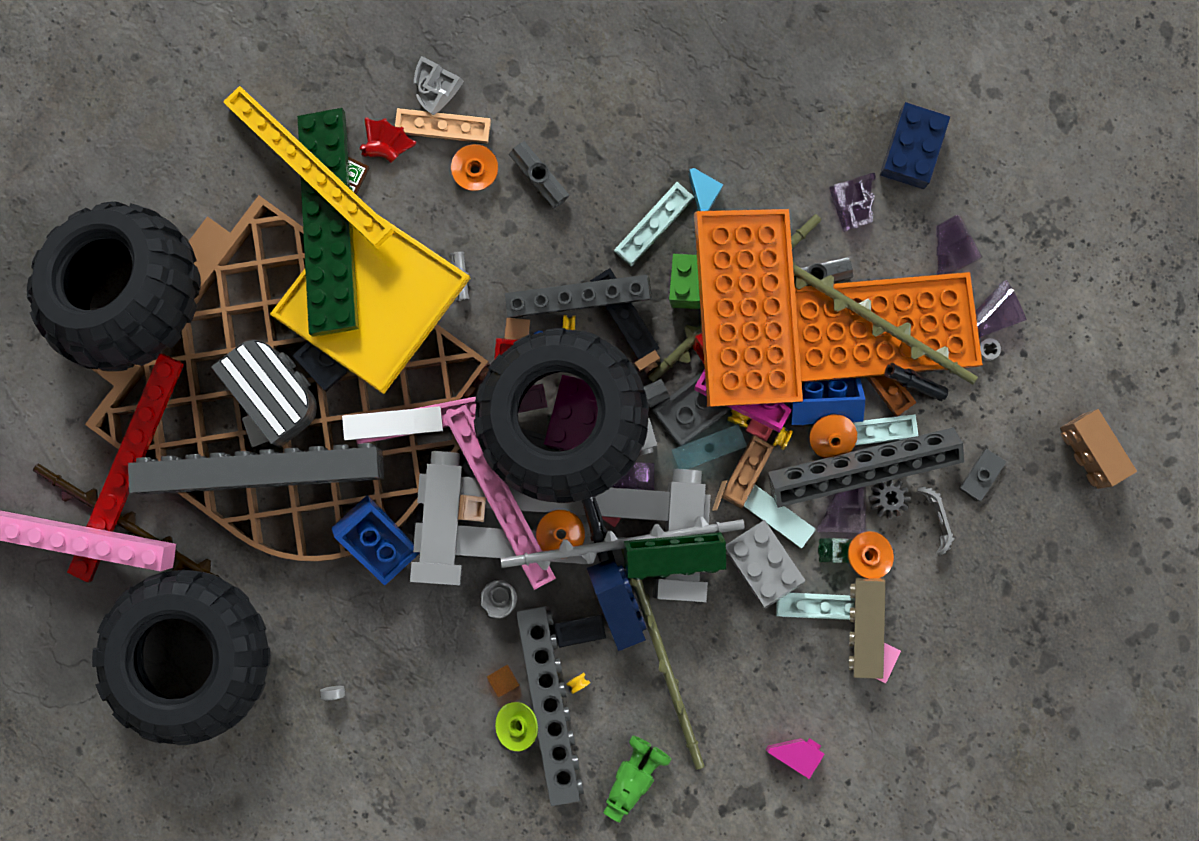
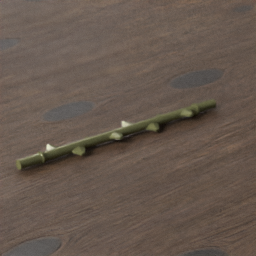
M814 214L800 229L796 230V233L791 237L792 249L802 239H805L806 235L822 221L817 214ZM702 324L698 328L690 325L684 327L687 339L667 358H664L663 362L647 377L652 383L657 381L669 368H673L677 361L687 364L691 361L688 350L693 346L695 336L702 333Z
M793 262L794 276H796L795 288L801 289L811 285L834 299V311L839 312L848 308L873 323V336L876 337L887 332L910 346L912 359L915 360L925 355L949 370V373L956 374L972 385L976 382L978 378L976 375L958 365V362H953L949 359L948 347L944 346L936 351L911 336L910 323L907 322L899 327L894 326L871 311V300L866 299L857 303L834 289V277L832 275L819 280Z
M630 578L629 583L636 592L659 660V671L664 675L687 743L686 747L690 751L695 769H702L705 765L697 745L698 741L695 739L678 689L679 681L674 677L650 606V595L645 592L642 580Z

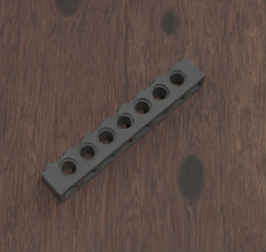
M953 427L768 472L771 493L779 508L964 463L963 442Z
M546 606L517 611L533 709L538 723V737L551 806L577 802L580 801V794H584L582 779L577 780L575 770L580 768L577 755H572L571 746L575 745L573 730L568 731L567 721H571L569 707H564L562 697H567L564 682L559 683L558 673H562L560 658L555 659L554 649H558L556 635H551L549 625H554L551 610L547 611ZM536 625L543 627L545 631L544 637L541 639H535L531 635V629ZM538 650L548 652L549 660L547 662L540 663L536 660L535 654ZM543 674L551 675L553 684L549 687L542 686L539 680L540 676ZM546 699H555L558 707L554 711H548L544 707ZM553 722L559 723L562 727L561 733L558 735L551 734L548 730L549 724ZM563 747L566 750V756L562 759L555 758L552 753L553 749ZM561 771H566L570 774L571 779L567 783H561L557 779V774Z

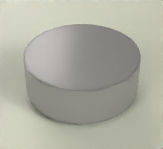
M331 686L321 689V699L328 701L343 698L345 696L344 686Z

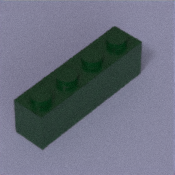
M721 532L624 541L625 570L628 578L636 580L649 576L663 578L671 574L692 575L695 572L704 571L716 573L719 570H726V541Z

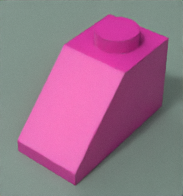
M800 738L768 745L765 749L769 754L810 779L825 755L819 750L821 745L810 738L807 742Z

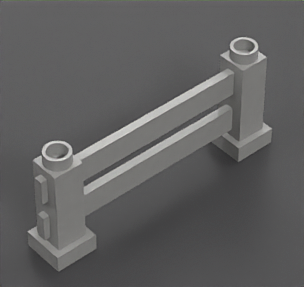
M432 451L431 463L427 464L426 474L419 475L417 503L424 504L423 523H416L413 552H420V561L411 562L410 582L461 585L462 565H455L456 555L491 558L516 556L503 529L458 526L460 495L486 497L476 478L462 477L460 453ZM673 469L672 482L668 483V492L610 488L596 496L602 517L666 521L665 532L692 528L698 516H703L709 524L711 495L705 494L706 484H701L702 471ZM508 485L521 511L549 513L555 510H567L575 515H585L582 500L573 503L541 501L528 497ZM486 498L485 508L492 509ZM532 531L536 539V531ZM556 533L559 539H563L566 533ZM585 535L583 545L594 543L590 539L592 535ZM621 549L612 550L617 566L622 565L625 567ZM597 554L592 565L601 563ZM582 555L551 560V562L588 564ZM695 572L692 575L671 574L662 579H654L653 598L706 602L708 582H699L700 572Z

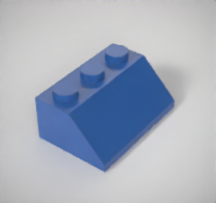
M860 378L802 383L803 401L788 403L789 408L792 409L790 413L792 425L815 424L822 417L831 414L843 415L852 422L864 421L866 399Z

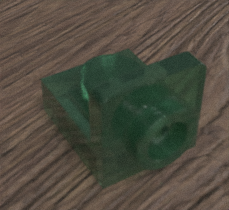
M820 538L818 546L819 562L850 563L848 549L853 539Z

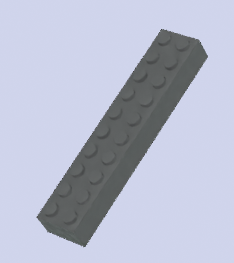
M373 443L358 444V448L354 449L348 447V445H334L333 450H328V448L323 446L309 447L307 452L299 450V448H286L284 453H279V451H274L273 449L259 450L260 455H255V453H250V451H237L235 456L225 453H210V458L201 456V454L185 455L186 459L176 458V456H162L161 461L151 459L150 457L136 458V463H128L129 493L151 495L384 480L383 451L377 448L376 445H373Z

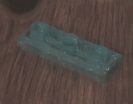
M739 424L671 451L678 469H690L745 448L747 445ZM710 444L713 447V451L711 453L706 452L705 445Z

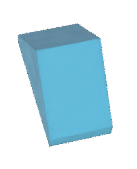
M695 168L689 169L688 176L698 211H709L722 190L723 184Z

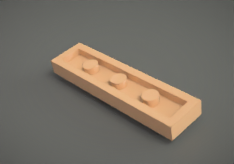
M397 108L395 127H404L406 135L486 144L489 142L490 118L445 113L432 115L427 111Z

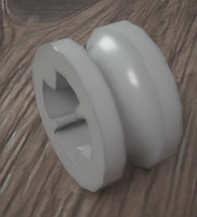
M988 338L980 343L982 359L990 361L999 356L1001 346L997 340ZM991 344L994 347L992 351L995 352L994 354L986 355L984 353L986 349H983L984 345L989 346Z

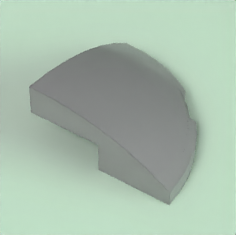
M422 56L417 64L414 75V84L418 86L420 96L416 94V97L423 108L432 115L439 112L453 98L464 82L459 76Z

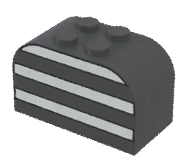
M258 340L243 342L212 366L215 373L273 445L278 447L284 446L307 428L316 416L317 403L314 395L308 389L311 385L303 374L294 371L293 368L296 365L288 355H285L283 352L279 353L265 342Z

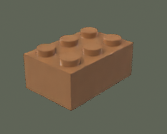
M1099 409L1084 413L1060 427L1063 432L1061 436L1067 445H1071L1075 452L1074 457L1080 466H1084L1088 473L1086 475L1088 481L1092 486H1096L1097 489L1113 487L1137 472Z

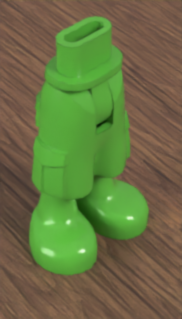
M634 735L629 740V744L633 748L632 756L629 761H623L616 773V780L606 800L608 805L603 812L619 823L625 814H629V811L654 782V778L651 775L653 771L660 765H669L671 761L669 755L659 748L653 747L643 769L639 770L638 766L652 745Z

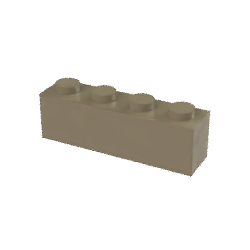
M855 577V584L850 585V598H855V608H850V622H855L854 632H850L849 646H854V656H849V670L854 671V678L883 679L885 578L868 579Z

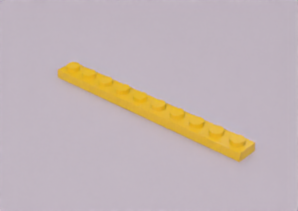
M241 86L223 101L240 120L373 246L378 249L394 233V230Z

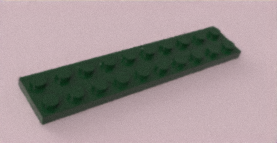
M337 108L297 116L299 142L350 189L344 109ZM301 177L309 334L315 337L359 329L352 225Z

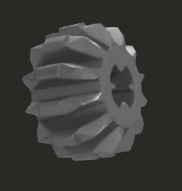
M890 480L886 484L885 482L878 483L879 488H871L872 492L877 494L876 496H869V500H876V504L872 505L871 509L880 508L877 514L879 517L883 516L886 512L887 519H892L893 513L896 517L902 516L900 509L908 510V506L903 502L911 501V498L904 497L903 495L909 491L907 487L899 489L902 485L901 481H897L893 485V480ZM892 493V499L894 500V502L887 504L886 502L888 499L885 497V495H889Z

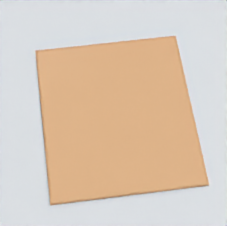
M727 480L721 482L712 511L718 509Z

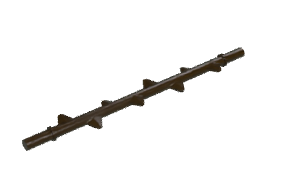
M39 463L33 468L35 473L51 482L53 486L62 489V500L64 502L75 497L94 509L98 500L97 489L93 488L85 493L64 480L61 475H56ZM131 511L124 516L120 515L117 521V525L137 537L159 540L136 525L135 512ZM167 536L159 541L173 543V538ZM175 550L172 571L187 568L190 571L213 574L211 573V560L205 559L197 564Z

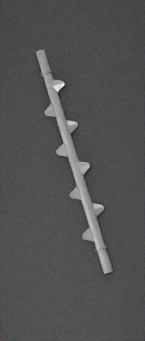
M698 516L692 528L664 532L656 524L648 535L618 539L611 530L607 531L603 542L573 547L567 539H563L559 549L530 554L526 552L524 555L500 558L501 567L506 568L525 564L529 566L531 563H537L543 570H547L551 560L580 555L583 556L588 564H593L597 553L624 549V541L723 533L745 529L743 519L723 523L716 522V524L709 525L703 516Z

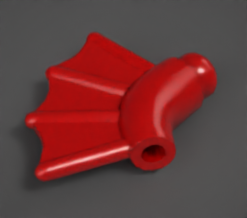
M365 118L368 142L360 146L363 157H384L392 163L401 153L416 145L417 142L405 134L404 127H395L386 118L378 121Z

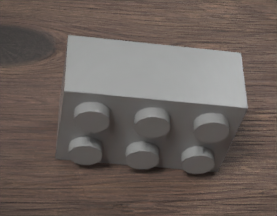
M765 520L726 544L727 555L763 609L771 606L805 583V579Z

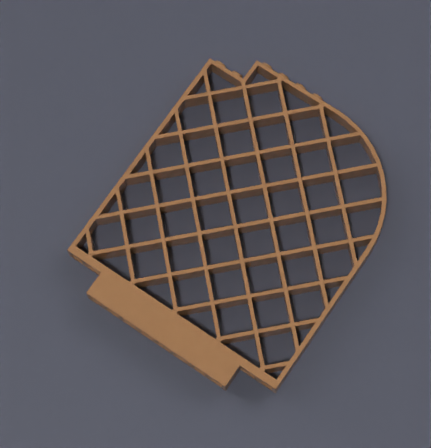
M258 195L231 232H228L207 216L189 240L197 260L194 262V265L198 267L201 278V289L194 301L197 304L217 278L221 308L195 312L192 321L222 317L227 349L195 354L191 323H186L182 330L185 355L171 358L186 364L191 396L171 399L168 401L166 408L192 404L196 438L165 443L161 418L153 436L154 444L150 445L147 453L156 452V459L158 461H161L162 456H167L166 450L195 445L198 447V454L209 458L207 443L239 439L241 451H250L249 437L242 420L243 417H246L244 408L230 390L201 395L196 362L223 358L236 348L232 315L264 310L268 338L266 344L277 351L278 349L302 346L308 342L302 337L277 341L274 317L270 313L282 298L271 300L267 275L268 268L294 264L300 265V272L302 273L305 269L303 227L260 195ZM268 210L274 215H276L273 217L262 218ZM289 225L294 228L298 254L265 259L261 229ZM253 232L257 261L227 265L249 234ZM258 270L262 301L230 306L226 275ZM436 324L433 330L437 334L440 357L408 362L400 372L405 405L370 410L367 382L349 371L339 381L358 378L363 412L330 417L326 392L312 377L306 378L311 385H317L321 418L314 419L307 428L323 426L325 447L328 450H333L331 424L343 422L342 416L408 410L470 398L476 390L473 386L479 379L482 381L485 378L490 364L478 353ZM444 338L465 353L446 356ZM156 360L143 366L134 365V367L128 368L125 371L92 369L114 385V387L85 425L118 450L123 441L120 415L133 414L137 405L118 407L144 373L147 384ZM476 360L480 365L458 395L452 397L448 364ZM441 365L446 399L412 404L407 370ZM233 398L238 431L206 436L202 403ZM108 421L110 433L103 428ZM451 431L452 440L418 445L416 434L409 435L410 447L383 451V458L412 453L417 488L383 493L381 480H373L375 495H370L369 497L376 501V504L385 512L384 499L418 494L419 475L422 474L419 452L454 447L451 452L463 455L453 432ZM291 440L283 446V451L286 448H292ZM338 482L331 483L332 502L300 506L297 485L288 486L291 508L259 513L256 488H246L249 515L224 518L216 511L214 490L204 491L205 503L190 492L178 493L250 546L277 557L297 561H328L353 556L341 543H339L340 553L307 556L301 513L334 507L337 523L344 517L342 506L358 504L365 497L341 500ZM418 497L406 513L395 523L399 528L405 525L422 505L417 503ZM292 514L298 555L283 552L263 544L260 519ZM251 521L253 538L232 523Z

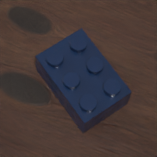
M905 102L899 112L880 176L925 189L930 183L950 116Z
M613 558L588 567V574L618 651L646 641L643 631L647 630L623 566H617Z

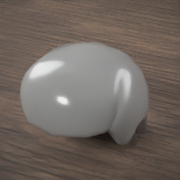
M494 580L486 584L481 592V606L486 610L488 616L492 618H503L509 615L516 606V591L505 580Z

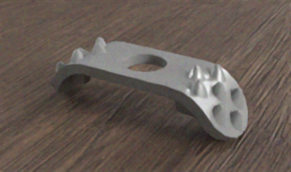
M920 487L917 489V492L925 495L928 502L934 504L943 535L939 537L940 547L936 554L941 556L951 549L949 546L952 545L951 542L954 540L941 501V494L932 491V488Z

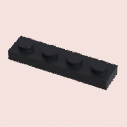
M609 268L608 270L599 274L590 281L594 282L617 278L615 277L611 268ZM632 303L606 306L639 360L654 350L658 351L660 349Z

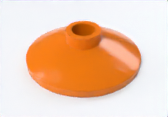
M478 144L467 145L461 148L452 159V176L456 183L466 190H483L489 187L497 177V159L493 152L485 146ZM474 166L479 167V168H480L479 172H478V173H472V172H471L472 167H474Z
M831 414L824 416L813 425L810 431V445L814 452L822 458L850 453L857 442L856 427L849 418L843 415ZM833 438H839L837 442L831 443Z
M555 510L549 512L540 520L537 526L536 539L542 551L559 549L563 540L556 536V532L559 529L565 531L566 535L563 539H567L573 547L583 545L585 529L583 523L570 511Z
M867 531L858 534L853 538L848 549V559L851 567L863 578H881L890 571L893 565V549L889 541L877 532ZM865 553L870 555L869 561L865 558Z

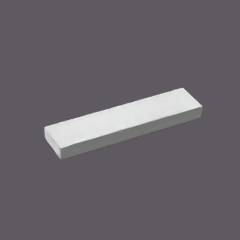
M441 407L342 416L345 441L443 431Z

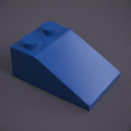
M368 495L331 528L335 539L384 585L420 554V552H413L414 544Z

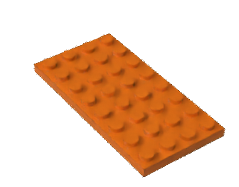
M789 209L696 211L694 213L707 407L802 402Z
M970 272L834 284V289L857 303L866 299L871 300V311L894 326L899 327L907 322L910 323L911 336L936 351L944 346L948 347L949 359L953 362H958V365L961 367L971 368L983 365ZM805 286L801 289L795 288L802 383L885 375V369L890 363H894L904 369H912L915 372L947 370L925 355L915 360L912 359L911 347L887 332L876 337L873 336V323L848 308L839 312L834 311V299L812 286Z

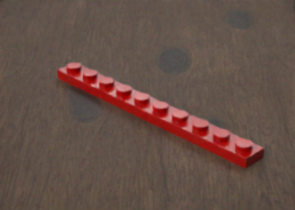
M159 354L86 527L114 531L129 495L128 463H136V458L145 457L184 363L165 354ZM74 555L67 573L89 583L93 580L101 560Z

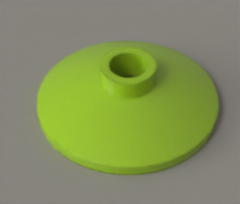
M512 702L503 706L498 712L495 727L500 742L512 751L528 749L534 743L538 733V723L533 711L523 703Z

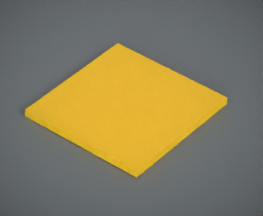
M382 218L394 230V233L378 249L352 226L359 329L315 337L309 334L305 269L270 315L379 392L385 394L471 278L468 274Z

